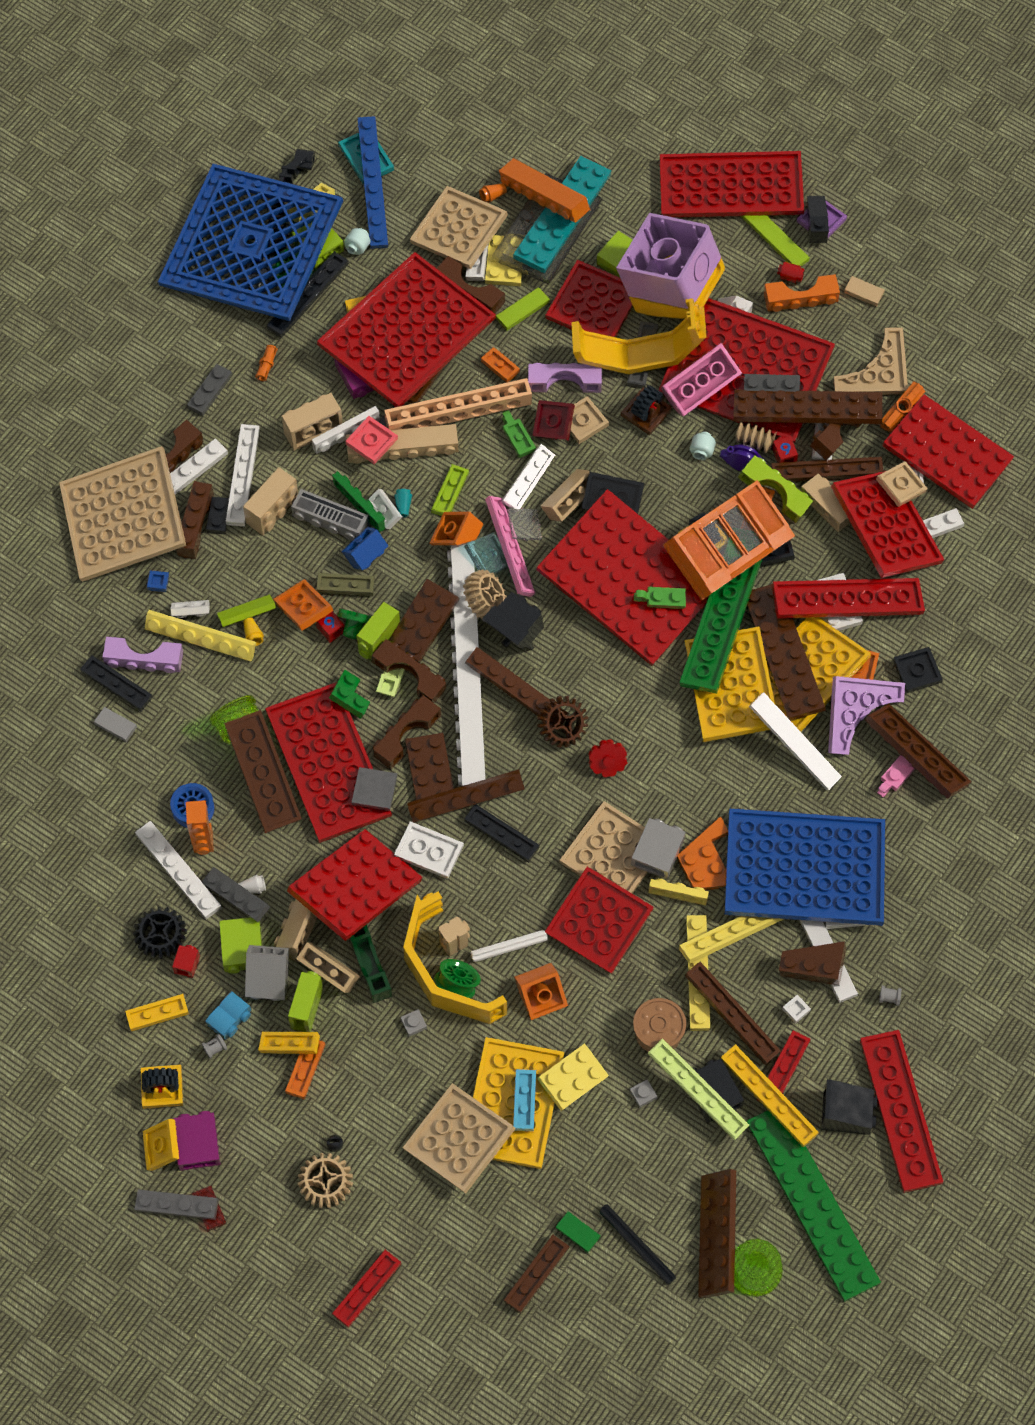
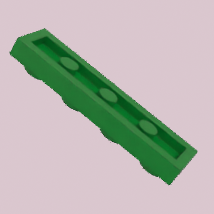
M338 471L332 475L334 486L359 512L369 516L370 524L379 533L385 529V517L380 511L376 512L372 503L362 497L357 487L353 488L345 475L342 476Z

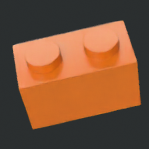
M444 512L429 544L460 545L476 540L483 523L471 512Z
M552 963L514 977L519 994L531 1020L568 1006L558 971Z

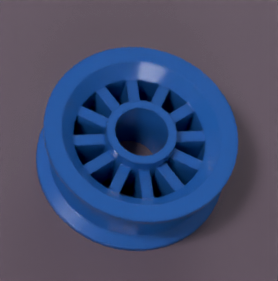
M188 783L180 786L173 793L170 807L174 819L181 826L188 828L186 802L206 800L208 820H211L214 814V802L212 794L205 786L197 783Z

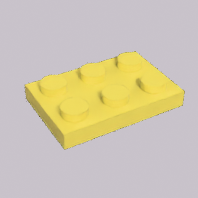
M493 236L488 247L485 284L521 286L523 263L513 259V254L525 237Z
M584 1043L539 1076L537 1080L562 1111L609 1075Z

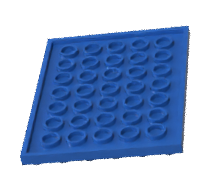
M729 808L724 915L883 926L885 819Z

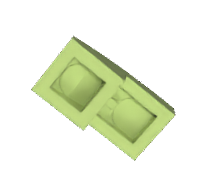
M397 669L388 673L384 671L376 692L395 697L405 670Z

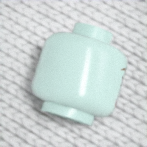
M362 228L352 229L344 239L346 250L350 254L355 255L363 254L370 244L369 234Z
M708 432L697 433L692 438L690 452L695 459L706 460L712 456L716 441Z

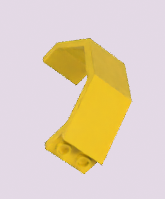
M693 298L685 299L689 309L686 312L687 317L672 331L628 340L588 332L582 329L579 321L571 322L573 354L578 363L624 374L678 365L706 338L704 307L699 308V305H695Z
M439 891L434 894H427L423 897V900H420L417 895L403 946L404 960L431 1005L487 1024H491L506 1016L507 1001L503 995L489 1003H482L441 989L435 985L416 954L415 946L421 924L443 912L441 908L443 906L442 896Z

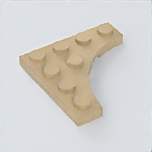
M903 327L885 328L884 341L878 356L859 372L834 376V391L882 392V395L903 394L908 388Z

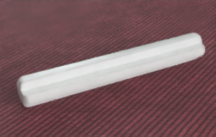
M544 930L480 948L471 951V957L474 962L545 942L547 941V934Z

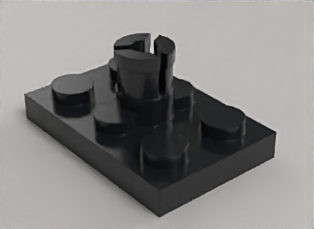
M589 472L582 509L589 510L608 489L638 514L645 483Z

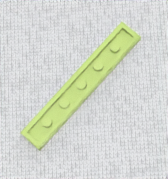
M663 1039L647 1053L734 1141L749 1126Z

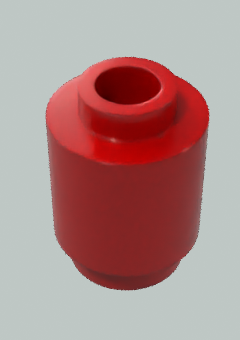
M784 261L783 265H779L777 274L780 275L782 280L801 283L805 269L801 268L800 265Z

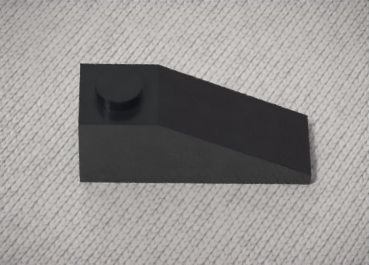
M807 196L809 243H827L829 226L825 196Z

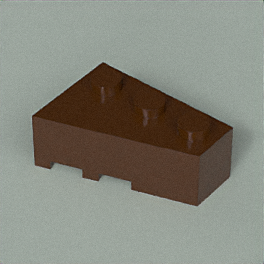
M845 941L782 951L779 965L781 977L840 986L846 953Z

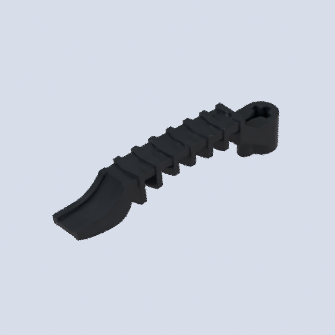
M296 149L294 160L286 166L282 165L279 181L293 184V178L296 179L303 170H312L315 161V151ZM277 203L270 207L272 210H274L276 208L281 207L280 203ZM282 212L276 215V219L285 217V213ZM273 217L268 219V223L274 222ZM287 222L280 225L281 229L286 227ZM278 227L273 228L274 233L279 231ZM283 237L275 239L274 243L277 244L284 241Z

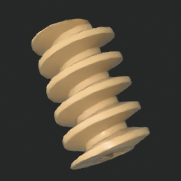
M740 422L735 437L737 443L743 440V445H748L750 442V447L754 448L757 445L758 451L764 447V453H768L773 446L776 433L771 436V430H768L765 434L764 427L757 431L756 424L751 429L750 422L746 426H743V422Z

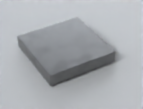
M359 767L352 805L390 811L397 773Z

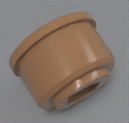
M654 998L644 1002L634 1015L633 1029L636 1040L642 1049L648 1052L661 1039L675 1049L686 1030V1018L682 1009L673 1001L664 998Z

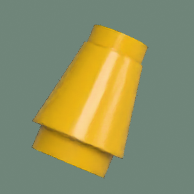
M253 618L245 619L243 621L245 639L255 641L256 646L260 645L263 642L264 634Z

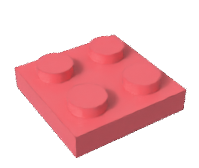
M368 416L345 442L347 446L375 465L398 440V435L371 416Z

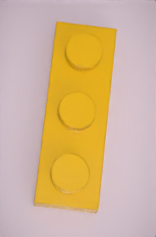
M183 994L125 1011L131 1032L189 1014Z
M262 1032L258 1050L260 1053L317 1054L320 1035L318 1032Z

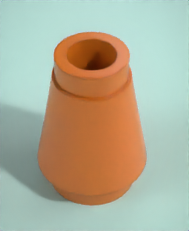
M504 183L483 186L479 190L481 200L488 203L507 193Z

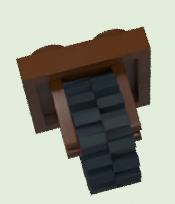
M648 385L647 388L643 387L621 411V416L650 436L672 411V406L662 400L663 393Z

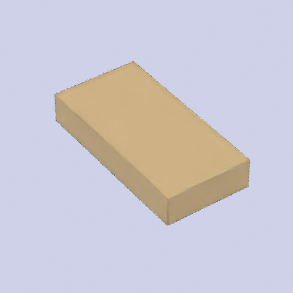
M852 276L844 293L877 307L885 289Z

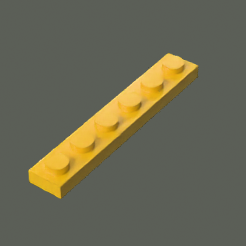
M736 1044L721 1056L723 1063L802 1147L806 1146L818 1135L819 1132Z

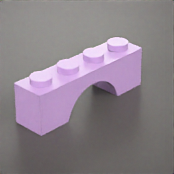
M577 363L528 364V382L531 392H547L548 388L556 381L570 380L578 384L583 393H601L602 368Z
M106 637L103 652V661L111 668L126 667L130 670L139 668L151 672L160 670L166 673L180 672L183 657V648L180 643L162 642L155 651L148 654H139L128 647L125 638Z

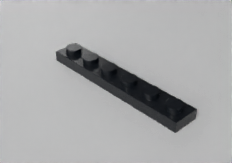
M334 251L308 279L291 320L287 321L274 317L267 324V329L282 338L349 264L348 260Z

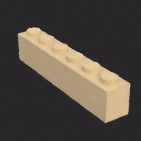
M456 424L391 430L398 435V440L378 461L385 459L397 460L405 457L416 458L426 455L435 456L436 454L450 455L459 452ZM347 446L349 463L359 464L369 461Z

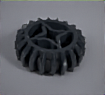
M159 906L155 912L151 908V913L144 912V918L138 917L137 919L140 924L134 925L136 929L133 932L134 937H136L134 939L135 944H139L138 949L140 951L144 950V955L147 956L151 953V958L153 959L157 954L161 960L163 954L170 958V952L172 951L177 954L176 947H179V945L183 946L181 942L186 941L184 936L187 934V929L184 928L186 926L185 921H182V916L177 915L175 910L170 912L168 907L162 911ZM150 925L152 931L148 934L147 938H144L145 931ZM176 927L175 935L172 938V940H170L168 935L172 932V929ZM156 929L161 932L163 931L164 936L162 934L159 935V933L157 935Z

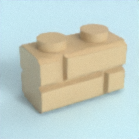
M455 917L449 923L446 922L439 926V941L449 956L457 953L458 949L462 950L468 946V938H470L468 931H470V928L466 921H461L459 917Z

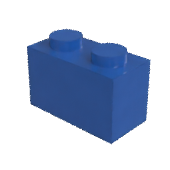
M367 527L342 553L354 569L363 571L370 567L371 562L384 553L388 544L377 529Z

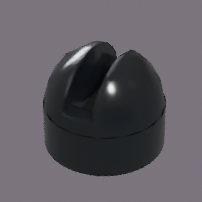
M331 1135L327 1140L328 1149L332 1152L340 1151L343 1148V1139L339 1135ZM340 1140V1142L330 1143V1141Z

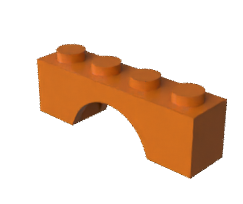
M836 274L819 276L816 284L806 291H794L788 288L783 281L767 283L764 286V298L768 312L798 309L806 306L814 307L821 304L830 305L838 302L840 295Z
M206 800L186 802V821L194 853L206 855L209 852H214L213 829L208 820Z

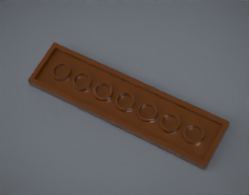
M735 390L733 422L882 424V392Z
M772 584L751 591L747 608L754 627H760L768 666L787 718L793 721L826 711L793 618H777Z

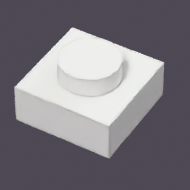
M796 995L782 1007V1010L796 1024L811 1011V1008Z

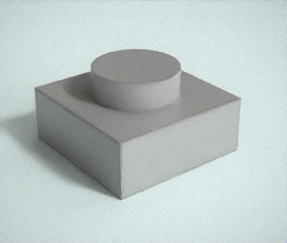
M419 1009L400 1017L409 1037L427 1029Z
M648 1080L630 1088V1093L639 1108L657 1099V1095Z

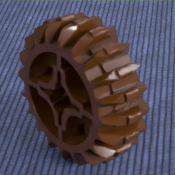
M557 696L556 701L551 698L550 704L544 703L546 710L540 709L539 712L543 716L537 717L538 720H542V723L537 724V727L543 728L539 734L545 735L544 741L550 740V745L552 746L556 743V746L559 748L562 747V744L568 748L569 742L572 745H576L575 739L578 741L582 740L579 734L585 735L586 731L582 729L589 725L584 723L588 716L582 715L586 712V709H580L582 706L580 702L576 703L575 698L569 701V696H564L563 699L561 696ZM567 706L574 713L565 715L559 707ZM553 713L554 720L549 725L550 716ZM561 718L566 719L565 725H559ZM576 720L575 728L572 731L571 724ZM561 729L566 734V737L559 738L552 731Z

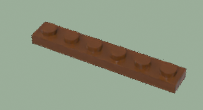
M882 457L771 463L772 469L779 471L783 478L791 482L809 481L817 474L822 478L825 477L827 480L855 478L884 471Z
M478 647L475 648L466 660L465 664L535 715L543 716L539 710H546L544 703L550 704L549 698ZM559 707L560 710L563 711L565 715L569 714V713L566 712L564 709H562L561 707ZM553 713L550 716L549 725L554 720ZM561 718L559 725H562L566 719Z
M518 769L411 801L407 805L414 823L521 791L525 788Z
M701 961L684 975L764 1065L781 1052Z

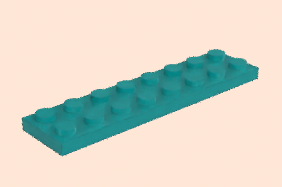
M580 156L562 184L584 195L590 207L611 176L612 170ZM545 207L514 252L513 259L545 274L582 218L574 223Z

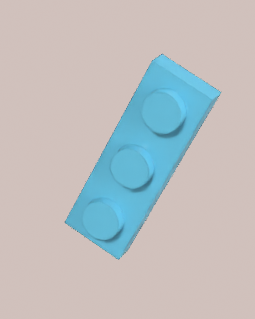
M516 1069L513 1123L516 1129L514 1131H534L536 1070Z

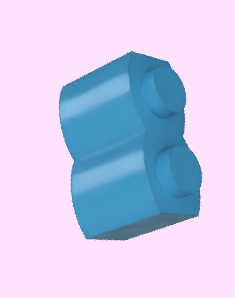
M231 992L206 1019V1024L225 1040L237 1032V1026L241 1022L244 1023L249 1019L251 1007L234 992Z

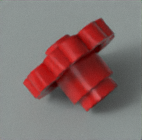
M612 739L601 740L599 746H592L591 751L588 753L590 768L595 774L602 773L603 777L615 776L617 771H623L628 763L626 749L621 743L614 744Z

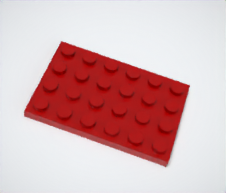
M925 394L882 444L885 449L901 460L906 461L908 465L972 509L1014 458L1012 454Z
M886 471L833 482L831 488L881 578L942 564L945 560L912 501L910 500L898 507L876 480L878 475Z
M364 829L288 886L287 892L346 941L419 884L423 877L402 859L395 857L389 848Z

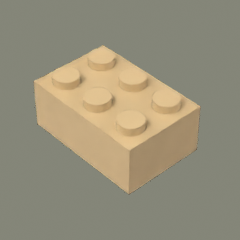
M332 393L321 395L318 399L310 403H304L301 407L289 410L282 415L284 435L294 451L312 443V439L343 423L341 408Z
M278 467L243 506L246 524L261 535L271 531L275 522L279 518L284 517L287 509L293 504L298 495L296 479Z

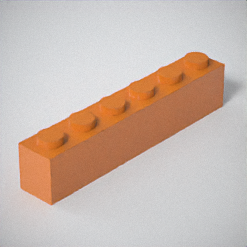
M514 158L499 170L500 180L506 187H510L515 192L525 195L529 200H534L539 205L549 208L553 213L560 214L566 220L569 219L576 223L590 211L587 198L584 195Z

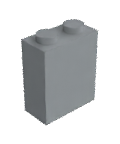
M649 818L632 856L631 866L668 879L685 840L686 832L678 826H669L660 819Z
M249 945L246 953L245 997H251L252 999L265 998L273 1001L285 1000L288 987L289 948Z

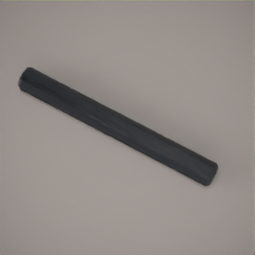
M608 1204L600 1209V1214L666 1284L669 1285L676 1279L674 1273Z

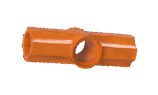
M912 382L882 418L881 428L891 433L926 392L919 383ZM903 404L906 410H901L898 405Z

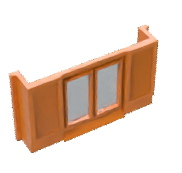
M757 480L673 536L663 546L702 601L781 545L791 540L795 535Z

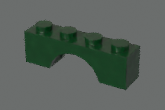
M366 924L352 935L349 941L372 1001L376 1003L392 997V990L385 971L379 962Z

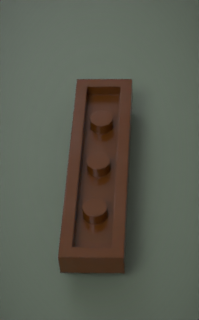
M552 1235L506 1296L504 1302L521 1314L568 1251L569 1245L555 1235Z

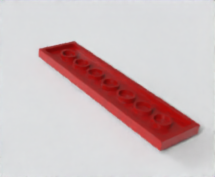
M919 578L773 581L771 585L777 618L923 615L925 612Z
M894 1030L860 1038V1044L874 1093L877 1097L878 1107L903 1193L943 1184V1178L900 1031Z

